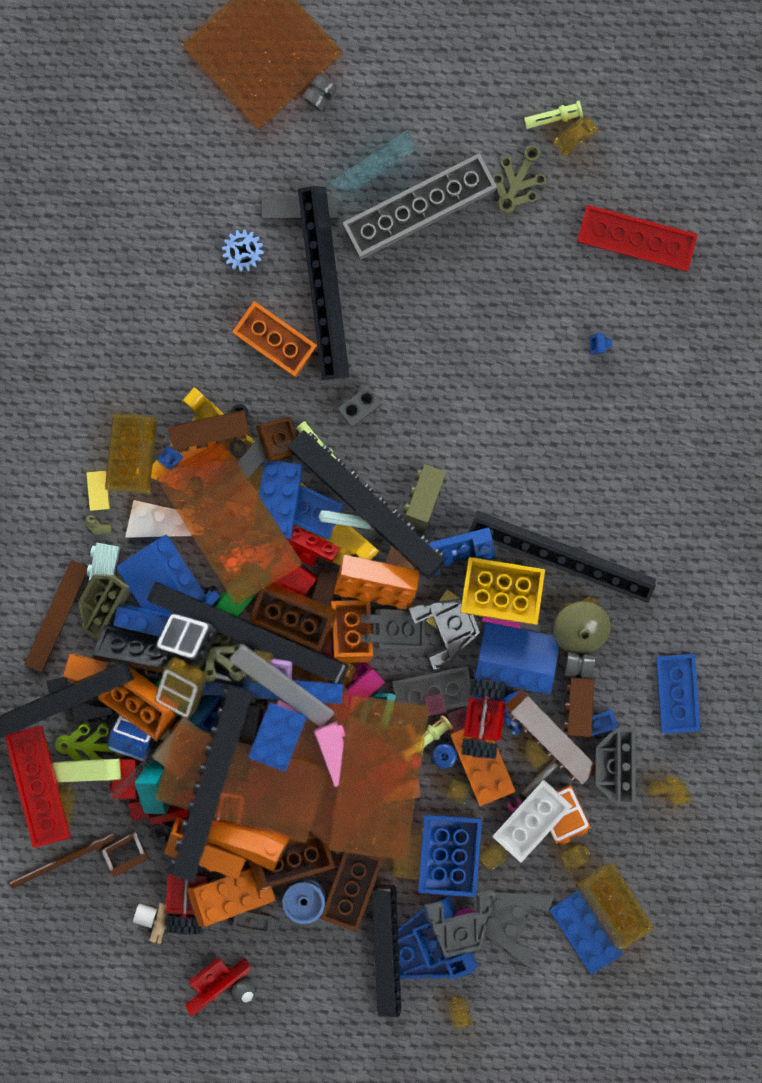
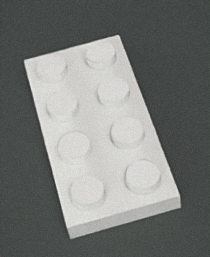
M543 780L492 837L519 862H522L570 810L572 805Z

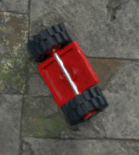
M471 679L469 694L483 698L468 699L464 736L477 738L479 741L463 739L462 755L483 759H496L498 744L483 741L485 739L501 741L506 702L493 701L491 698L504 699L505 683Z
M199 866L196 874H204L205 867ZM168 873L166 913L176 914L167 916L166 931L168 933L184 935L201 934L202 926H198L194 915H189L194 914L187 889L205 883L207 875H196L194 882Z

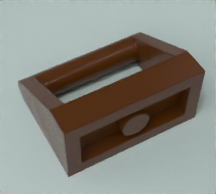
M136 831L101 849L113 878L149 859ZM135 840L140 854L115 867L109 853Z

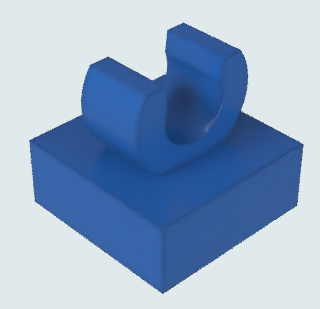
M604 333L589 336L591 355L605 353V348L612 347V339H605Z
M167 445L156 460L172 472L183 459V456L176 450H173L170 445Z

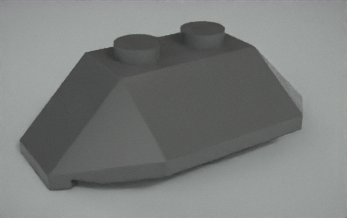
M615 728L595 747V786L616 806H636V728Z

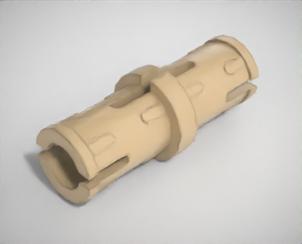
M159 903L156 919L153 921L152 934L149 941L154 943L157 941L159 944L162 942L164 929L167 927V916L169 915V913H166V904L164 905V903Z

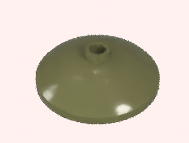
M587 601L576 602L565 607L556 617L553 626V633L557 644L564 651L578 653L579 655L589 654L599 649L607 641L611 630L610 619L606 611L601 606Z

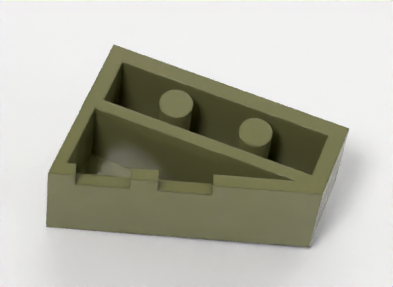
M424 464L423 470L419 469L415 478L418 481L417 486H412L409 497L412 498L411 503H406L402 513L406 515L404 523L409 522L416 529L415 532L420 534L425 532L446 474L445 471Z

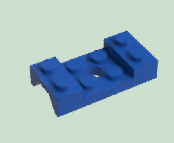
M489 528L430 542L429 544L431 548H437L443 553L445 562L443 566L451 565L457 561H467L469 557L490 561L496 559Z

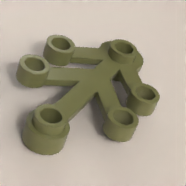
M531 145L525 149V160L516 178L511 166V158L503 157L501 159L500 165L504 168L510 185V190L506 194L503 186V176L501 174L493 175V180L497 176L501 178L500 183L495 182L500 197L497 201V209L501 214H511L517 205L527 202L534 203L537 200L538 195L535 191H529L524 196L514 197L517 191L535 185L542 186L546 182V177L543 174H537L534 178L523 181L531 163L539 158L540 151L538 147ZM530 151L535 152V157H529L528 153ZM503 160H509L510 164L504 166ZM543 177L544 182L538 183L537 178ZM531 193L534 194L535 199L530 200L528 198V195ZM508 202L510 207L505 209L502 204Z
M224 634L217 636L214 643H219L221 647H211L209 650L204 671L205 680L213 681L216 679L214 659L229 670L230 676L233 679H242L245 676V672L222 655L234 654L242 645L229 646L231 644L229 636ZM191 664V668L195 671L202 669L201 666Z

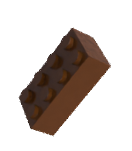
M244 410L168 427L172 448L177 450L178 453L189 451V447L196 446L197 449L208 447L210 442H215L216 445L227 443L229 438H234L235 441L246 439V435L249 434Z
M267 581L260 589L249 622L321 651L327 643L338 610Z
M323 831L289 840L274 871L248 860L257 892L324 874L335 868Z
M347 844L320 919L357 932L380 870L383 856Z

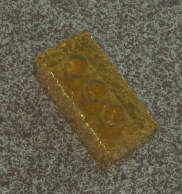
M113 413L105 490L150 494L158 418L146 415Z
M614 863L604 864L575 884L616 950H625L654 929Z

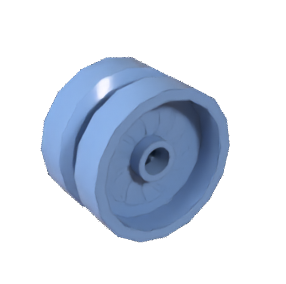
M311 877L292 882L287 886L282 900L283 910L293 922L310 924L316 921L323 913L326 903V891L320 882Z

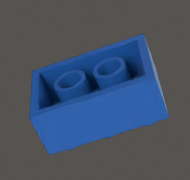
M270 702L248 758L286 772L307 716Z

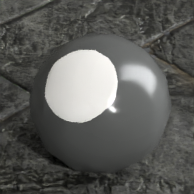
M247 979L237 980L231 988L234 1000L243 1004L250 1002L256 992L253 983Z

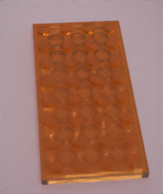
M216 443L212 444L156 478L235 605L302 565L301 560L225 443L216 445Z
M352 695L329 850L406 861L429 706Z
M181 724L177 725L155 800L188 809L190 801L194 802L196 794H192L196 782L200 783L202 777L198 775L201 764H206L208 758L204 754L207 745H212L214 739L210 737L211 733ZM238 741L214 817L306 844L328 768L291 757L286 772L248 758L253 745Z

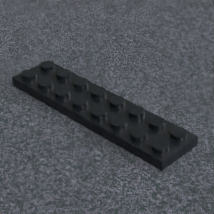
M104 625L93 652V659L116 664L126 661L127 665L158 672L169 670L179 676L205 680L206 661H204L201 670L195 671L188 662L162 655L155 648L160 638L159 636ZM222 654V655H223L224 657H226V658L230 661V657H231L233 654ZM214 659L216 679L211 682L244 688L248 676L246 672L242 679L235 680L230 676L229 670Z

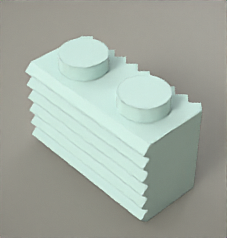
M97 542L96 546H92L90 557H93L92 565H88L87 576H90L89 580L94 574L115 576V567L118 564L121 547Z

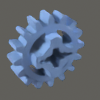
M236 230V236L230 233V241L225 239L224 242L227 246L222 247V250L227 252L223 254V258H229L226 264L232 263V269L235 270L239 267L240 272L245 267L247 271H250L251 265L256 268L255 262L262 261L259 255H264V252L259 250L263 247V244L257 243L260 238H253V232L247 235L246 230H243V234ZM238 239H244L242 242H235ZM252 242L256 248L255 253L250 249ZM245 246L248 253L240 255V251L237 248L243 249ZM230 249L236 253L234 259L231 257ZM245 259H250L247 263H241Z

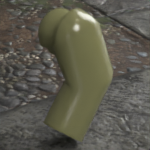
M93 515L86 517L85 525L93 534H112L111 525H101Z

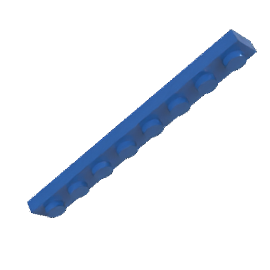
M187 677V681L197 686L196 694L223 696L225 688L229 689L230 687L227 684ZM247 678L244 688L239 687L252 691L251 698L283 700L254 678ZM293 681L321 702L342 704L343 684ZM187 683L186 693L193 694L195 687Z

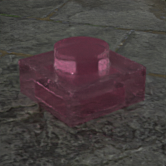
M443 693L424 697L428 716L447 713Z
M465 707L447 714L454 732L465 728L467 714Z

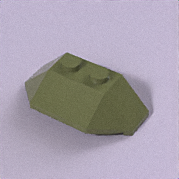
M94 574L78 602L83 622L82 630L98 641L104 625L111 626L115 621L117 607L126 602L131 592L129 586L114 575Z

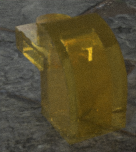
M586 116L569 126L553 142L563 155L566 156L577 149L584 141L594 136L599 130L593 121Z
M531 734L525 744V755L531 768L534 769L550 760L543 751L544 746L542 744L538 746L531 739L533 736Z
M663 775L665 783H662L661 780L650 783V787L646 788L649 796L667 792L672 806L691 802L687 785L674 775Z

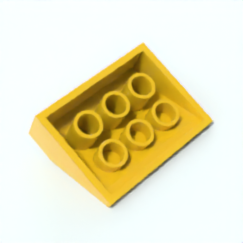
M469 557L460 613L537 625L545 569Z

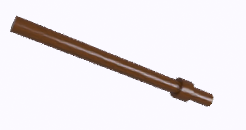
M114 833L100 839L98 837L92 840L90 844L10 881L9 885L13 889L93 850L98 851L104 845L116 840Z

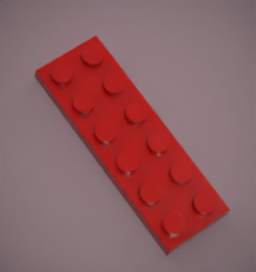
M587 205L577 243L688 272L698 234Z
M43 725L5 736L32 847L38 848L71 838Z

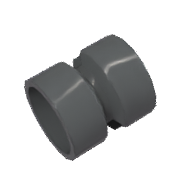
M317 75L311 83L312 88L306 90L302 99L316 110L322 112L328 104L327 99L333 97L337 88L325 78Z
M567 652L564 676L575 678L579 675L580 678L592 679L595 656L583 654L580 657L578 653Z

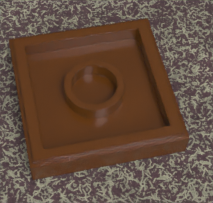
M291 417L256 426L267 463L294 456L288 448V445L297 437Z

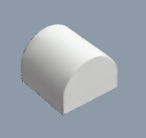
M139 903L133 923L152 928L158 909Z

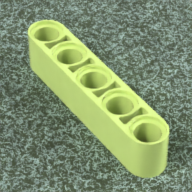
M119 759L60 761L52 763L57 782L121 779Z

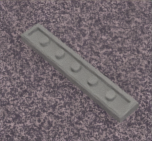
M242 645L230 657V661L300 713L307 716L318 726L322 727L334 715L333 710L246 646Z

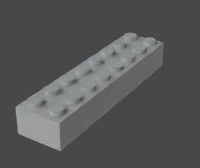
M480 153L343 222V228L359 259L362 260L495 192L497 186Z

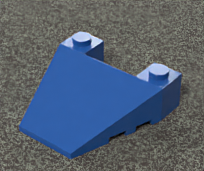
M449 895L429 903L441 902L443 904L444 919L451 918L456 913ZM424 908L398 929L400 978L431 977V979H455L472 973L478 967L473 952L447 958L442 955Z

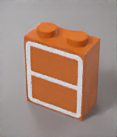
M570 784L557 790V792L572 807L550 830L556 844L560 843V845L571 841L570 837L577 835L580 837L588 833L587 829L591 828Z

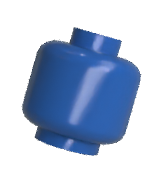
M442 743L434 748L432 759L437 767L448 769L455 764L457 753L453 746Z

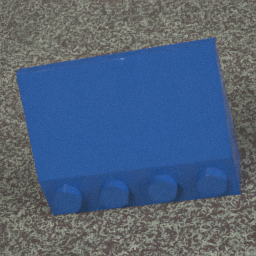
M167 534L115 567L126 585L129 586L131 593L141 608L169 615L174 613L147 600L154 582L162 583L201 601L205 597L203 590Z
M485 622L474 679L491 680L505 683L507 686L551 695L559 645L555 637L551 635Z
M424 815L418 893L476 897L482 819L480 817Z

